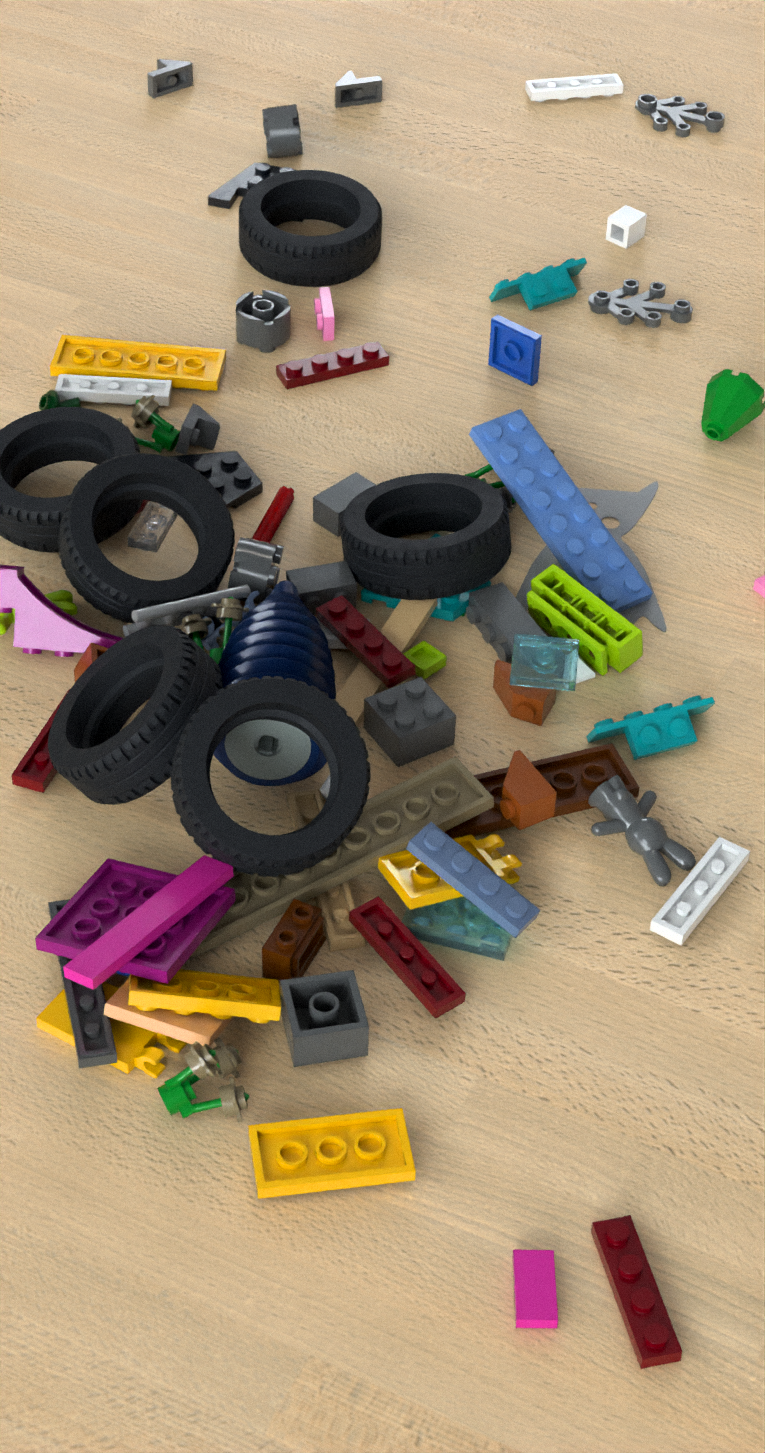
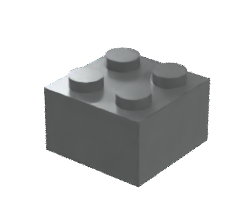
M422 677L364 699V729L397 767L454 745L456 715Z
M354 970L280 980L281 1016L294 1067L368 1056L369 1024Z

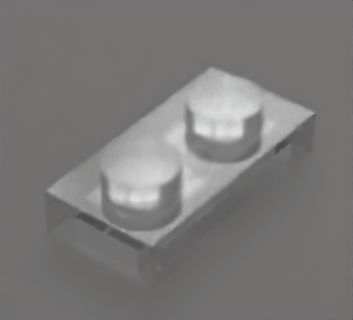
M148 501L127 537L128 547L157 552L176 520L177 513L162 504Z

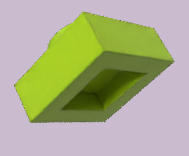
M422 641L403 653L415 665L416 675L422 677L423 680L446 666L447 656L426 641Z

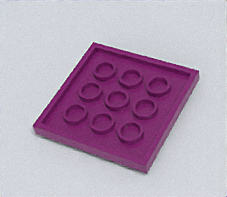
M108 858L35 937L36 949L57 956L75 958L178 875ZM221 886L118 971L168 984L236 901L235 889Z

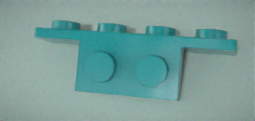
M571 258L556 267L549 265L534 274L527 272L512 281L508 279L502 280L494 286L495 289L489 296L491 302L521 293L531 311L574 297L578 291L571 277L578 275L587 264L585 258L578 260Z
M698 695L682 702L683 705L673 707L672 703H667L654 708V712L643 715L642 711L630 713L624 716L622 721L613 722L612 718L605 719L594 724V729L586 737L588 743L625 733L634 760L690 746L698 740L689 716L706 712L715 704L713 697L702 699Z

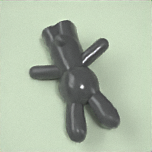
M615 775L599 785L588 799V804L602 811L607 820L593 824L591 832L595 836L625 832L628 846L633 852L643 857L654 881L659 886L665 887L671 880V871L661 853L668 857L676 866L687 871L695 866L696 859L690 850L667 836L664 826L658 820L646 817L656 801V793L651 790L646 791L637 804L621 778Z

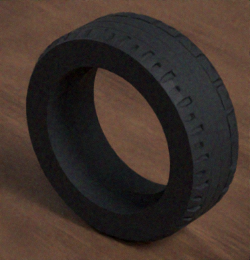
M321 170L283 172L261 180L241 200L239 206L240 251L255 270L275 281L305 287L335 285L361 275L375 262L379 255L382 231V209L380 204L368 188L347 176ZM313 219L334 223L345 229L329 235L303 236L285 232L276 228V226L294 220Z
M59 407L41 410L23 416L0 430V536L13 544L29 550L59 552L58 534L70 495L52 498L35 497L15 490L16 486L32 472L50 464L64 461H86L101 465L103 461L110 460L113 457H120L121 455L131 453L140 454V448L133 433L123 423L108 414L80 407ZM143 499L122 500L103 508L97 516L94 525V537L97 544L122 530L136 515L143 503Z
M131 453L103 461L101 465L93 467L92 470H89L78 481L68 499L58 534L59 557L71 585L77 589L78 594L84 597L83 599L86 602L90 603L95 609L100 610L103 614L109 615L116 620L134 623L132 619L133 610L217 591L232 559L235 532L233 520L231 519L226 502L222 499L221 494L215 489L214 485L197 470L170 457L149 453ZM127 499L149 500L173 510L188 524L196 538L198 555L193 567L182 576L160 581L137 578L120 570L105 557L94 537L95 521L101 510L112 503Z
M414 474L381 482L357 495L348 504L340 520L344 561H347L355 581L363 588L375 594L390 598L426 600L454 596L470 591L495 577L507 563L511 554L509 511L505 499L491 485L476 478L459 474ZM425 531L454 532L430 539H398L405 535Z
M150 626L121 639L100 655L84 671L62 701L54 717L48 739L49 755L55 770L86 797L100 804H123L151 792L171 777L173 758L181 735L191 716L197 712L198 707L210 696H215L217 691L223 689V680L218 664L184 631L173 626ZM149 699L140 713L122 729L131 715Z
M263 676L262 679L253 677L240 680L236 685L230 684L217 691L215 696H210L198 707L197 712L189 719L173 758L171 771L172 798L176 812L181 816L180 822L187 834L194 837V843L204 853L211 854L213 859L233 866L235 871L248 875L257 873L261 877H278L279 874L286 876L301 872L305 868L309 869L322 862L343 843L363 812V807L366 805L370 787L368 783L371 778L370 763L367 761L369 755L364 739L359 736L361 732L355 725L352 717L347 716V711L335 699H330L324 691H320L313 685L308 686L305 682L296 681L292 678L283 679L280 676ZM253 720L280 721L298 728L319 746L328 762L330 789L322 810L309 824L287 834L265 835L242 827L220 808L210 783L211 760L220 741L237 726Z

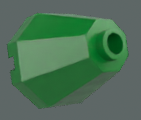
M724 369L712 376L708 382L701 425L702 431L709 439L722 442L763 412L765 408V401L762 402L765 396L764 389L746 373L740 372L736 376L731 374L733 370Z

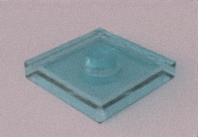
M515 633L509 685L575 691L579 640Z

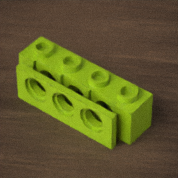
M554 563L531 580V591L527 593L529 615L541 628L574 654H579L599 674L604 676L608 673L607 662L612 668L621 673L643 656L642 631ZM546 617L549 618L551 624L545 620ZM569 634L572 640H570L566 635Z

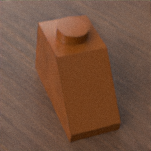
M497 660L494 667L493 688L509 715L513 718L542 726L555 704L558 678Z
M517 750L513 753L503 783L500 810L507 820L510 819L520 831L554 817L557 792L522 751Z

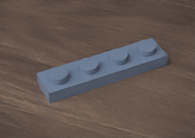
M432 822L426 825L409 841L406 850L513 937L517 938L537 918L540 912L539 908Z

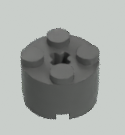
M297 104L262 109L268 158L303 155Z
M262 290V295H254V291L238 298L236 301V339L238 343L259 348L263 353H271L275 351V347L284 344L290 338L291 308L286 296L275 291Z
M240 537L233 560L235 562L233 571L230 573L228 588L248 584L251 593L253 591L260 593L253 600L254 604L264 601L273 590L270 588V585L275 586L278 582L280 568L275 566V563H281L284 546ZM247 597L238 600L246 601Z

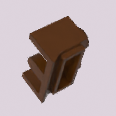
M293 899L262 947V977L275 979L280 983V980L304 976L326 941L322 908Z

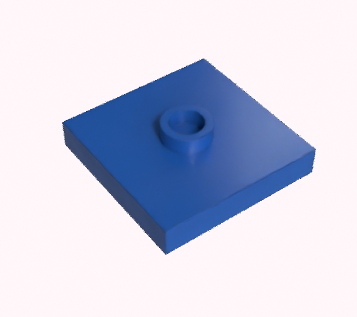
M497 314L491 318L488 365L530 386L535 385L538 382L542 335Z

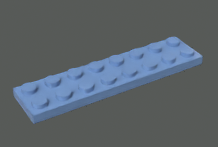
M521 409L471 428L470 437L569 576L618 613L651 598L653 594L651 589Z

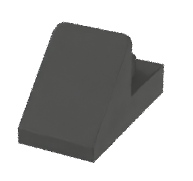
M157 59V70L147 73L148 95L154 99L193 86V64L188 61Z
M348 71L335 84L336 108L382 102V79L380 76L356 79L353 72Z
M192 404L182 424L175 452L186 455L191 445L195 447L198 445L213 450L219 434L220 424L199 405Z

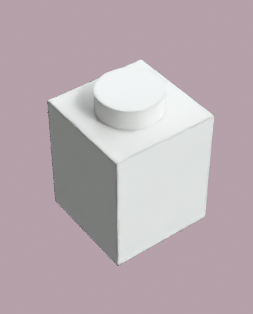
M625 205L608 217L606 240L623 248H629L644 237L647 214Z

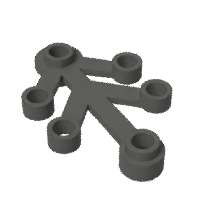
M642 94L635 102V108L641 114L651 117L654 130L660 132L667 130L668 119L662 117L660 113L665 114L676 126L675 134L678 137H688L690 135L691 126L685 123L684 120L703 124L706 126L707 131L712 133L719 132L724 126L725 115L717 111L707 113L708 105L704 102L685 105V98L681 96L657 100V97L651 94Z
M626 279L623 282L622 288L612 292L599 290L592 293L588 298V304L592 312L596 314L610 313L623 325L632 324L635 315L644 321L647 327L657 328L661 325L662 318L659 312L670 313L671 320L676 323H688L692 318L693 308L687 300L679 299L674 304L648 302L665 296L666 286L661 282L651 283L648 291L638 294L639 282L635 279ZM627 295L633 296L628 299H621Z

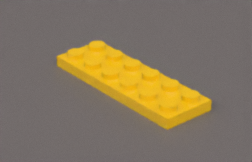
M61 335L50 364V375L69 374L172 380L173 388L217 391L226 361V349Z

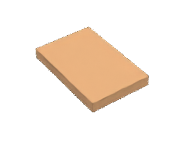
M129 979L105 1003L104 1015L189 1044L198 1041L202 1046L204 1044L211 1046L214 1043V1039L218 1038L235 1017L233 1016L231 1019H217L208 1013L195 1012L193 1015H180L173 1012V1010L157 1008L155 1011L139 1010L133 1005H128Z

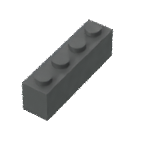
M503 582L469 592V606L466 608L467 618L482 633L485 642L490 643L501 661L558 678L557 683L563 682L564 655Z

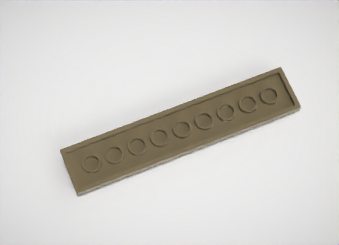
M455 756L368 799L358 822L347 838L330 856H327L315 866L309 869L305 868L303 871L284 876L279 874L278 877H261L257 873L248 875L235 871L233 868L234 877L222 886L235 889L236 901L189 959L191 960L285 913L293 899L306 902L378 866L379 857L406 850L409 841L430 822L445 832L493 808L494 797Z

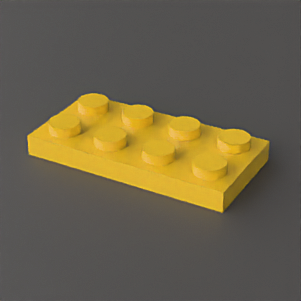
M179 969L170 982L166 984L130 974L128 1005H133L142 1011H155L157 1008L173 1010V1012L180 1015H193L195 1012L208 1013L217 1019H231L233 1016L246 1017L255 1023H268L270 1020L279 1021L281 1000L279 982L275 979Z
M403 1108L248 1125V1137L258 1199L415 1180L416 1170Z

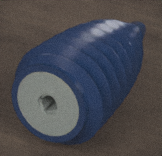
M281 581L275 585L269 597L244 615L242 621L239 622L230 635L218 664L221 670L223 688L230 684L236 685L240 680L253 677L262 679L263 676H280L283 679L292 678L296 681H303L308 686L313 685L318 690L327 693L330 699H336L335 671L326 635L321 629L317 618L303 604L297 587L291 581ZM253 720L237 726L220 741L214 752L215 758L236 777L260 786H281L302 781L313 776L327 763L319 746L307 734L292 725L275 720Z

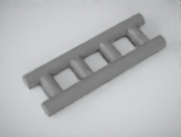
M248 584L133 610L132 619L134 623L123 626L124 636L126 637L150 626H180L184 617L198 614L201 617L205 615L216 617L217 609L211 607L212 603L220 604L221 598H228L230 596L234 599L246 598L251 594Z

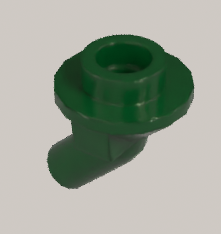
M49 390L46 394H43L39 402L40 410L59 407L82 408L79 397L60 401V397L55 390Z

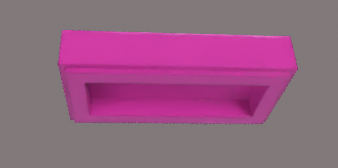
M513 1250L516 1328H557L558 1309L554 1250Z

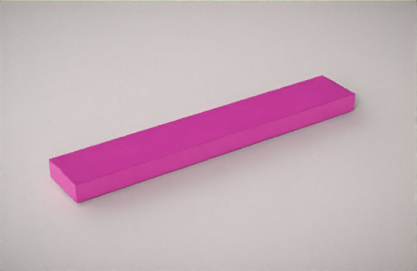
M206 855L202 856L63 966L64 977L92 990L96 989L234 877L233 866Z

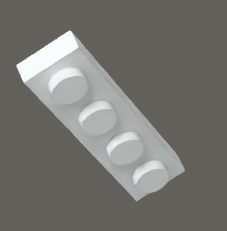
M615 73L528 80L525 84V90L531 101L543 102L548 99L567 100L573 97L590 98L597 95L613 96L614 94H622L623 83L618 74Z
M59 374L55 391L59 395L60 400L79 397L80 401L122 403L124 405L136 404L137 399L140 400L143 396L148 398L154 395L155 398L153 400L159 406H169L172 380Z
M719 837L651 920L650 930L682 945L748 862L750 851Z

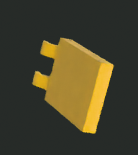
M471 834L453 839L506 883L514 884L519 881L520 877L513 868L521 867L522 862L514 854L506 855L505 857L501 856L496 848L503 847L505 842L499 835L492 834L484 839L476 840ZM408 850L379 857L378 869L410 910L463 897L461 893Z
M104 981L102 985L107 1002L119 988ZM63 989L36 1017L37 1026L75 1046ZM109 1017L117 1052V1063L109 1065L127 1074L136 1067L149 1076L157 1078L166 1068L164 1064L159 1062L165 1055L162 1050L154 1047V1045L158 1042L175 1053H180L187 1045L186 1042Z

